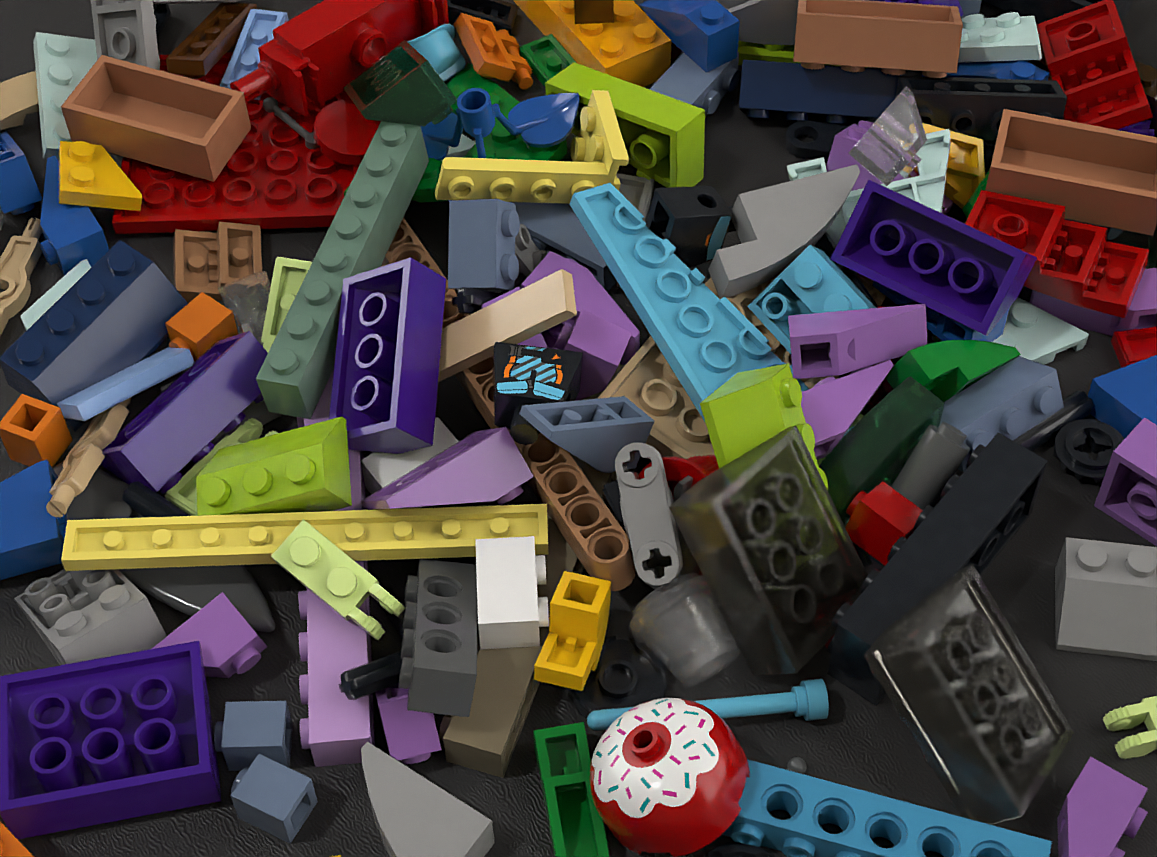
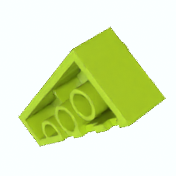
M575 62L545 82L546 95L559 93L579 94L580 102L575 124L571 131L577 137L581 128V111L583 107L588 106L592 90L609 92L629 157L628 163L637 168V176L646 178L649 181L655 179V181L666 188L694 187L704 179L705 109Z

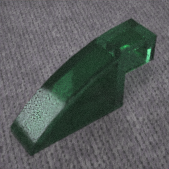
M911 376L875 405L819 464V468L825 472L827 477L828 501L832 513H835L839 519L841 531L845 529L851 517L846 513V510L855 496L862 490L869 493L882 481L891 487L906 463L908 450L919 442L929 425L940 426L945 403Z

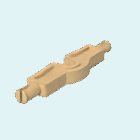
M34 218L29 219L22 236H12L3 254L0 256V289L5 290L0 292V337L8 320L22 310L30 296L31 284L29 278L42 254L39 238L43 231L40 219L37 218L35 220Z
M131 398L95 415L84 435L68 453L63 462V470L49 491L53 495L46 505L50 515L54 517L65 515L72 500L85 490L95 471L105 458L102 450L117 437L129 413L126 407L130 403Z

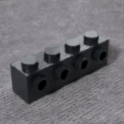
M899 76L892 122L898 137L910 141V128L921 122L983 139L984 142L989 144H996L1003 109L1063 120L1067 96L1058 81Z

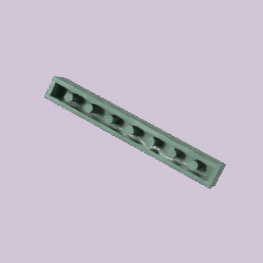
M381 121L256 377L269 412L311 419L334 369L343 279L381 267L429 163L420 125Z

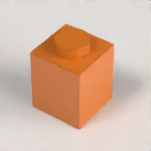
M203 292L165 323L171 341L169 347L189 349L194 362L217 341L239 334L233 311Z
M24 394L20 395L0 421V437L9 458L29 467L44 460H48L53 467L73 441L60 407Z

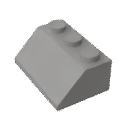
M1065 538L1055 567L1056 650L1157 661V547Z

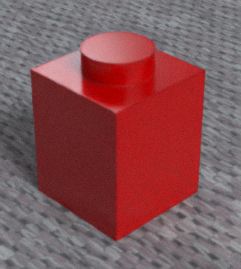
M882 481L869 493L862 490L855 496L846 510V513L851 517L842 534L886 565L888 563V555L896 541L902 536L908 539L915 531V523L923 510Z

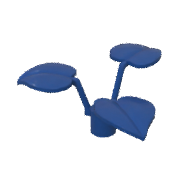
M471 88L459 95L457 99V115L443 109H430L413 113L394 112L392 121L421 126L428 158H434L439 161L444 159L448 154L449 146L457 147L459 145L463 129L475 138L478 158H486L483 137L488 136L492 132L496 122L495 118L511 135L521 134L525 144L532 147H550L561 143L570 135L575 124L580 98L578 93H559L531 98L514 106L508 113L507 119L500 112L498 104L492 105L487 91L481 88Z

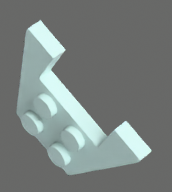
M949 129L911 137L919 176L881 185L942 213L951 143ZM824 157L787 165L791 181L827 172ZM864 188L850 192L834 222L826 231L836 246Z

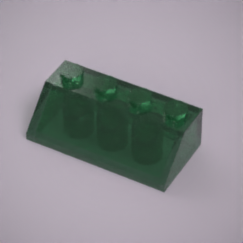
M405 40L343 88L364 118L376 121L426 126L432 122L435 125L452 113L451 105L457 102L456 97L428 60Z

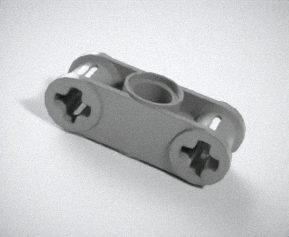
M631 443L624 446L618 452L615 459L624 527L630 540L638 576L650 585L662 586L673 580L680 573L683 566L674 501L671 490L668 487L663 459L660 453L648 444ZM637 451L640 452L641 457L650 458L652 461V467L644 470L645 478L639 479L637 472H629L627 469V463L635 460L634 453ZM654 548H659L662 556L671 557L672 564L664 568V576H659L656 568H648L647 560L654 557Z

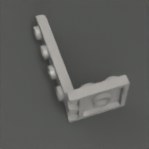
M91 0L97 60L101 55L160 70L156 18L153 4L231 3L249 0Z

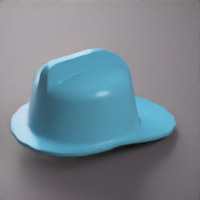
M450 23L443 24L425 35L396 47L380 63L377 71L379 78L385 82H394L411 76L419 83L431 87L455 76L466 66L464 57L453 41L455 27Z

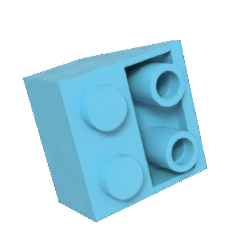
M811 244L747 306L790 354L788 316L876 308L842 270L830 260L824 251Z

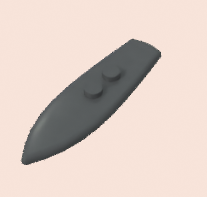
M64 461L53 468L57 476L63 470ZM99 468L95 471L85 490L72 500L66 513L67 520L145 517L131 509L129 504L122 499L123 492L128 489L130 484ZM244 565L118 569L135 586L156 600L192 617L223 592L254 631L272 632L275 629V622L267 600L256 580Z

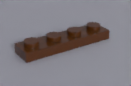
M221 2L166 58L168 73L183 74V77L191 79L204 77L238 41L250 9H257V4Z

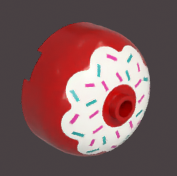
M661 698L647 701L631 708L607 728L592 756L590 790L600 817L623 846L641 855L642 851L649 853L669 852L672 857H679L707 846L730 827L741 811L738 803L745 787L746 777L750 778V769L743 748L729 726L714 711L702 704L686 699Z

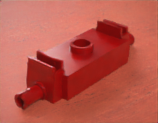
M324 0L273 29L274 39L258 48L260 63L257 64L258 69L230 83V88L244 92L246 105L267 92L278 102L306 117L309 115L308 110L312 111L317 107L322 109L325 107V102L378 71L380 63L396 47L425 35L443 24H449L447 0Z

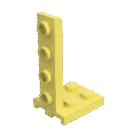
M592 90L588 106L582 108L580 115L581 128L578 137H574L571 142V159L573 162L446 157L442 161L435 189L436 200L500 199L506 202L570 204L574 193L611 183L619 190L621 183L616 174L619 166L628 165L629 157L609 92Z

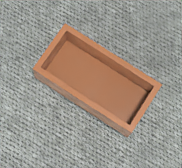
M798 0L793 62H801V66L808 69H823L825 64L841 65L842 70L849 72H863L865 67L882 68L881 71L890 75H903L906 73V70L922 71V75L926 77L943 78L946 77L947 73H957L963 23L958 6L869 0Z
M104 55L99 57L61 106L72 142L84 141L89 144L102 145L109 153L213 182L251 129L244 92Z
M1003 109L985 191L1066 206L1065 219L1153 236L1157 225V137Z

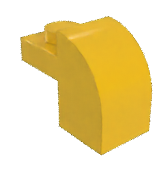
M568 571L563 572L550 602L549 633L534 665V680L583 691L590 670H596L601 655L609 619L612 581Z

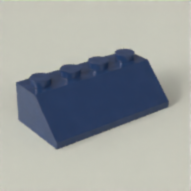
M743 60L739 109H747L746 117L770 118V111L786 112L785 120L809 121L810 114L825 115V123L848 124L849 117H859L882 127H888V120H892L898 77L902 75L885 74L881 69L865 68L863 72H849L842 70L841 66L825 65L823 69H808L802 67L800 63Z
M119 240L0 356V364L8 385L21 394L58 407V402L148 358L169 337L165 323L188 303L153 261L122 240ZM64 418L67 426L75 432L86 422Z

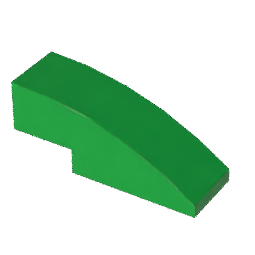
M946 340L909 350L892 367L885 379L904 404L931 391L934 392L941 403H944L1021 354L1015 347L987 341Z
M584 722L534 730L533 741L554 857H609L603 819L594 805L590 790L591 759Z

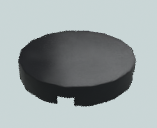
M616 636L605 637L596 670H590L583 691L570 689L571 699L579 713L587 719L589 713L595 710L635 707L647 701L665 698L667 692L665 664L656 650L639 639L629 637L628 641L624 639L616 640Z

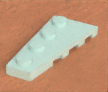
M36 32L33 45L43 158L47 159L55 155L57 160H59L60 141L72 142L61 106L97 61L96 43L93 39Z

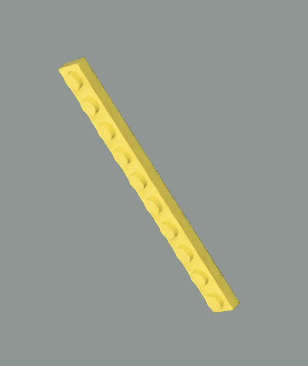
M547 504L67 520L61 562L65 571L277 564L271 555L303 519L354 561L476 557L475 539L534 536L535 555L549 554Z

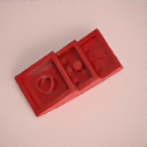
M1103 0L1036 25L1052 81H1058L1067 96L1063 115L1064 120L1118 130L1153 118L1114 0Z
M985 190L981 191L965 224L1037 257L1023 286L1079 307L1121 318L1126 317L1148 263V249L1106 241L1107 228L1065 220L1066 206Z

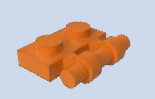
M460 13L453 25L463 47L467 51L474 70L486 79L496 78L507 82L512 79V81L518 83L521 89L530 88L533 85L532 69L528 61L520 56L519 48L521 47L516 38L511 36L506 29L496 31L491 21Z

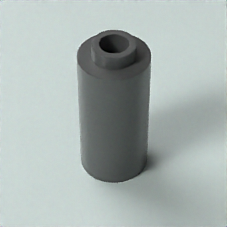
M942 422L939 427L929 425L891 487L922 510L928 505L934 507L946 483L956 473L970 450L964 443L967 436L946 422Z

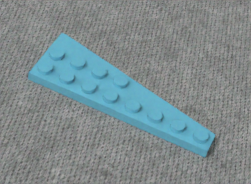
M611 183L573 194L569 205L703 420L704 416L700 402L735 374L786 364L771 351L772 348L768 345L769 340L726 297L719 299L703 283L705 276L697 268L691 271L674 254L676 247L667 238L661 239L646 226V223L643 221L644 216ZM791 364V365H790V369H791L792 376H793L792 364ZM797 379L802 392L809 389L800 379ZM855 426L846 432L832 453L857 442L861 434Z

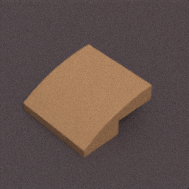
M219 222L217 233L175 229L173 240L174 287L187 302H191L201 292L216 301L237 299L262 292L263 275L260 225Z

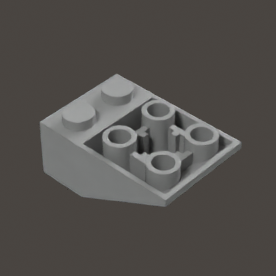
M63 569L49 578H41L34 581L26 588L24 593L14 598L60 665L149 650L167 637L147 597L118 569L65 571Z

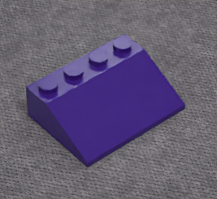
M199 641L0 676V815L8 830L17 839L221 801L218 758L214 743L212 717Z

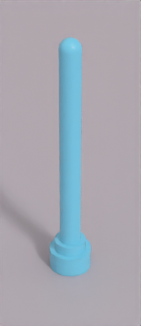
M823 679L803 680L800 686H793L791 692L694 701L711 709L722 719L794 712L796 717L803 716L806 721L827 719L829 712L828 694ZM633 707L592 711L587 717V725L595 731L607 730L618 717Z

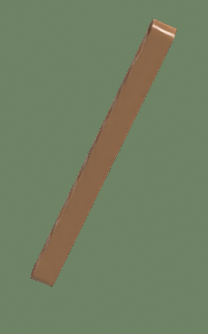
M403 217L381 266L411 257L446 278ZM447 278L442 329L469 316L468 314L459 313L458 307L452 305V297H457V293L453 289H448ZM494 356L455 374L491 429L498 428L494 425ZM539 433L537 441L533 444L522 445L515 442L534 476L526 482L541 504H547V513L590 577L612 581L611 591H618L630 585L635 578L636 569L627 534L570 453L547 439L542 433Z

